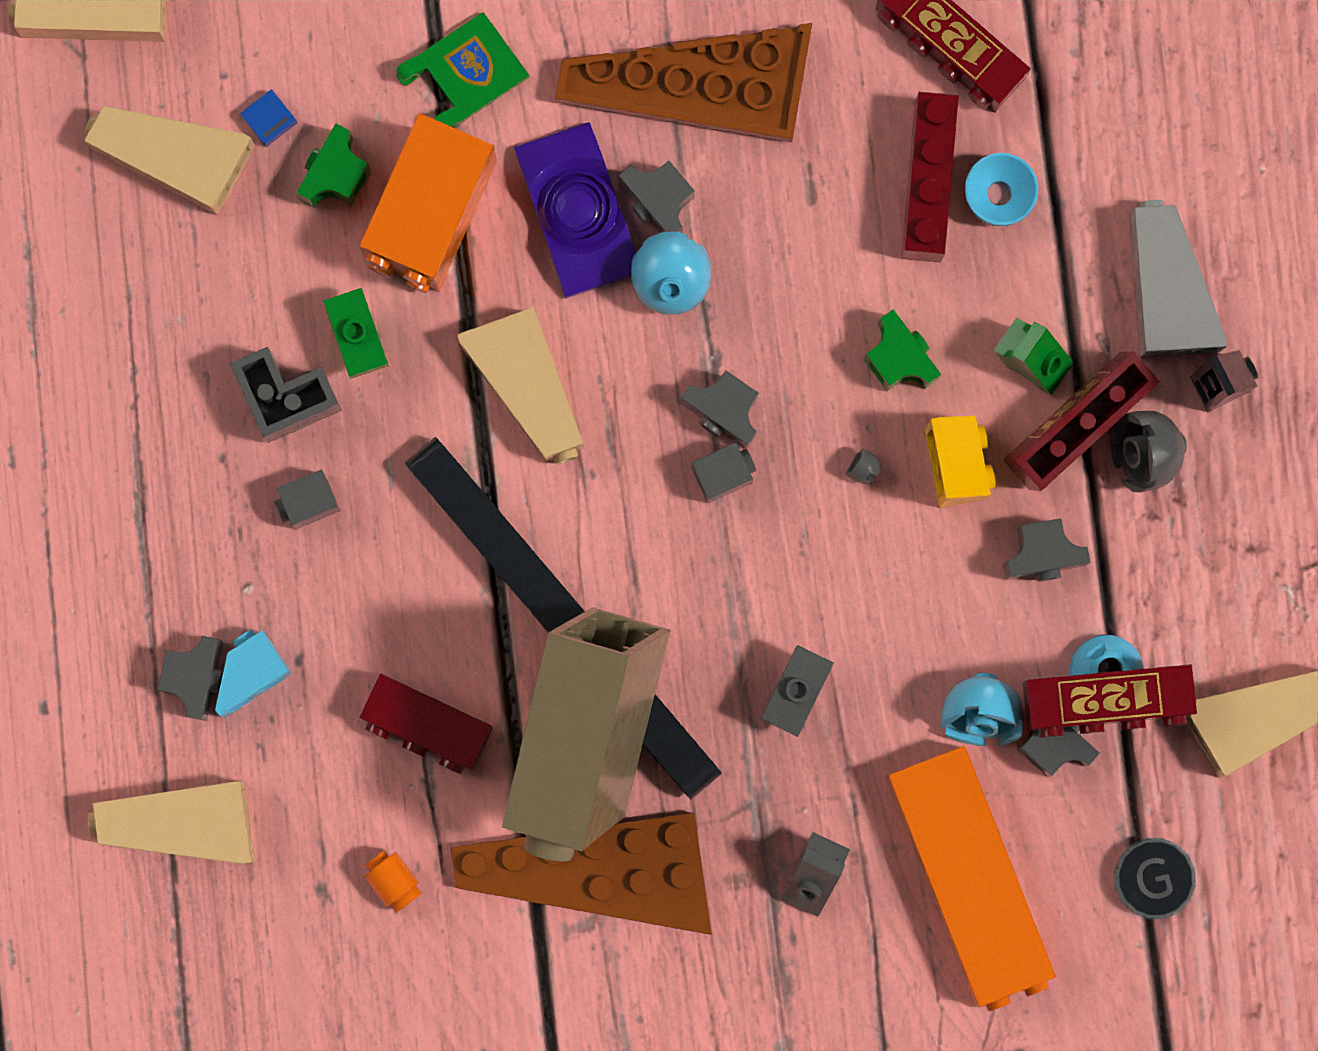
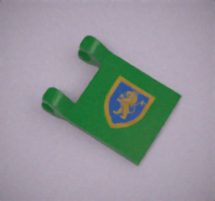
M484 12L419 55L401 63L396 69V76L404 86L414 82L424 72H429L453 106V108L436 116L435 120L453 128H457L465 120L512 90L530 76Z

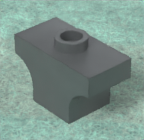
M667 161L653 172H641L629 166L619 175V184L634 201L631 205L632 210L644 224L651 221L660 233H682L683 226L678 216L680 211L694 199L695 190L670 161Z
M725 370L714 385L707 388H697L690 385L681 397V404L701 417L702 420L699 424L711 434L720 437L724 433L745 449L748 448L756 436L757 431L750 424L748 413L758 399L759 393L727 370Z
M1059 518L1021 525L1017 529L1019 539L1018 553L1014 559L1006 561L1003 564L1006 580L1036 575L1037 582L1061 578V570L1084 567L1091 562L1088 547H1080L1071 543L1065 536L1062 519Z
M202 636L199 644L188 652L165 651L158 691L180 697L186 707V717L207 721L212 694H219L223 670L218 669L223 641L217 638Z
M797 645L776 685L761 720L798 737L834 662Z
M1079 727L1063 728L1064 736L1039 738L1038 731H1030L1027 739L1017 749L1047 777L1053 776L1068 761L1089 766L1100 754L1099 751L1078 734Z
M812 832L781 900L818 917L842 874L850 849Z

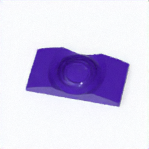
M590 122L514 147L565 298L567 299L632 277V259L636 252Z

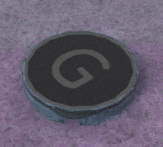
M1145 838L1129 845L1119 857L1113 871L1114 889L1120 902L1133 914L1146 919H1166L1179 913L1191 901L1196 887V872L1189 855L1178 844L1163 838Z

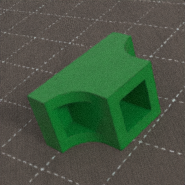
M335 123L321 150L316 147L311 152L305 165L308 173L296 192L300 201L313 208L320 201L327 198H337L351 206L353 205L370 175L371 169L367 162L356 157L351 152L353 137L350 130Z
M362 287L323 300L349 378L353 379L388 367L385 351Z
M894 309L881 317L877 324L881 331V342L867 352L863 360L885 390L889 391L904 381L916 382L924 389L936 382L941 373L925 353L929 350V346L920 333L916 330L911 333Z
M1018 318L1014 320L994 349V352L1007 368L1024 376L1040 390L1051 396L1074 363L1046 327L1036 322L1030 325Z

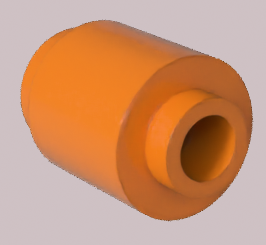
M384 850L365 864L369 872L363 877L386 907L391 906L396 913L422 894L417 887V884L420 882L397 852L389 856Z

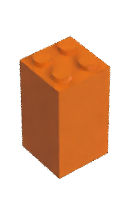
M418 113L360 244L365 261L370 264L368 268L389 278L392 273L403 276L407 279L406 285L420 292L428 293L430 288L440 292L497 163L494 145Z

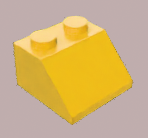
M976 415L932 418L924 430L939 508L987 500L991 496L990 489L995 488V477L992 465H985L982 449L988 448L984 425H977Z

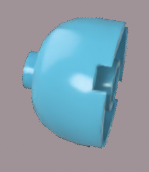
M662 232L644 241L643 246L632 259L631 282L638 299L650 310L663 315H679L693 310L703 301L711 284V261L706 249L700 243L698 245L695 241L688 239V235L681 232Z
M977 673L973 678L965 679L956 684L946 696L942 708L941 729L946 727L945 735L961 743L985 746L986 741L984 738H999L998 746L1007 745L1017 741L1023 734L1022 702L1018 693L1007 683L998 680L996 675Z

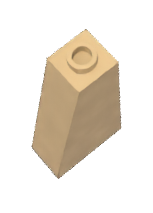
M15 0L9 2L8 16L10 25H14L21 38L165 42L167 0Z
M103 106L99 115L94 113L84 130V135L87 136L84 141L91 150L215 215H218L255 148L252 138L243 133Z
M534 307L457 334L463 351L546 462L555 460L556 465L578 458L577 451L584 449V444Z
M1318 671L1196 700L1197 714L1186 717L1187 725L1218 778L1226 777L1318 723Z
M243 781L92 803L94 812L88 813L91 837H97L98 844L240 864L256 863L245 783Z

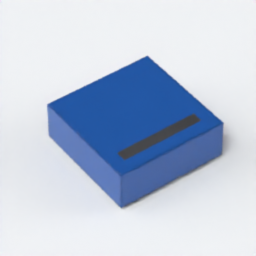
M272 89L240 113L265 147L269 146L298 123Z

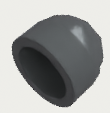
M862 448L851 462L846 476L861 484L874 482L876 480L875 475L881 473L879 459L871 452Z

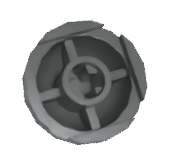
M1128 412L1122 417L1121 423L1114 424L1111 430L1110 447L1112 461L1115 469L1123 466L1124 474L1128 479L1121 481L1132 492L1141 493L1156 490L1166 486L1179 474L1187 450L1186 439L1176 424L1160 412Z

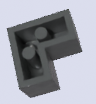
M268 347L230 363L259 430L267 443L342 411L322 367L285 383L277 362Z

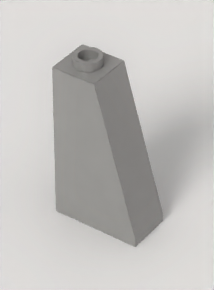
M1163 200L1140 202V207H1135L1129 215L1140 357L1220 353L1227 347V338L1176 206H1164Z

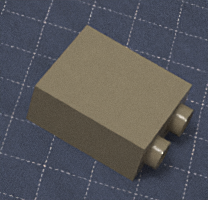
M593 607L548 632L502 828L526 835L523 848L528 853L552 861H570L573 859L575 850L582 852L625 817L670 629Z

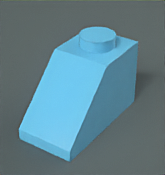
M253 629L249 630L232 642L235 648L227 653L215 708L219 717H228L293 674L267 633L262 630L257 634Z

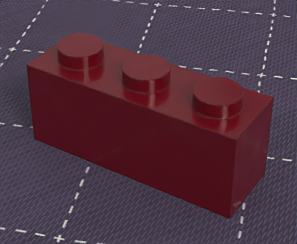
M380 673L359 717L368 722L365 730L386 740L390 733L405 739L402 745L403 748L422 757L425 756L427 750L442 757L439 765L460 775L464 768L473 771L493 729L492 725Z

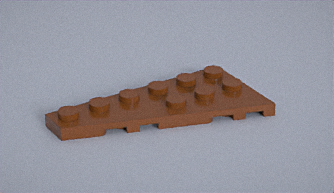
M812 23L800 24L798 27L779 30L777 28L762 30V32L738 36L732 34L678 42L664 47L637 48V51L616 54L604 53L563 59L555 102L792 142Z
M694 813L615 824L582 852L575 850L573 859L570 861H552L528 853L523 848L526 837L451 847L455 882L458 889L712 935Z

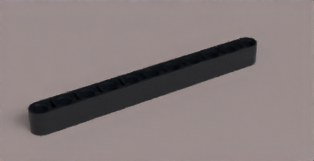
M437 437L431 439L404 462L547 632L585 612ZM655 694L643 745L686 796L692 800L722 773Z

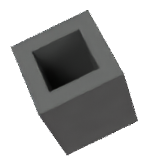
M733 443L700 458L691 464L692 471L707 503H711L752 484L753 478L751 473L756 471L748 450L740 451L737 443Z
M322 469L276 488L280 498L274 500V504L282 523L290 521L295 530L340 512L326 474Z

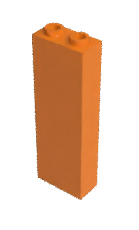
M965 745L887 775L886 779L975 1006L982 1007L986 1005L988 1011H992L1010 1004L1009 996L1024 990L1026 996H1031L1050 988L1047 981L1056 978L1055 972Z

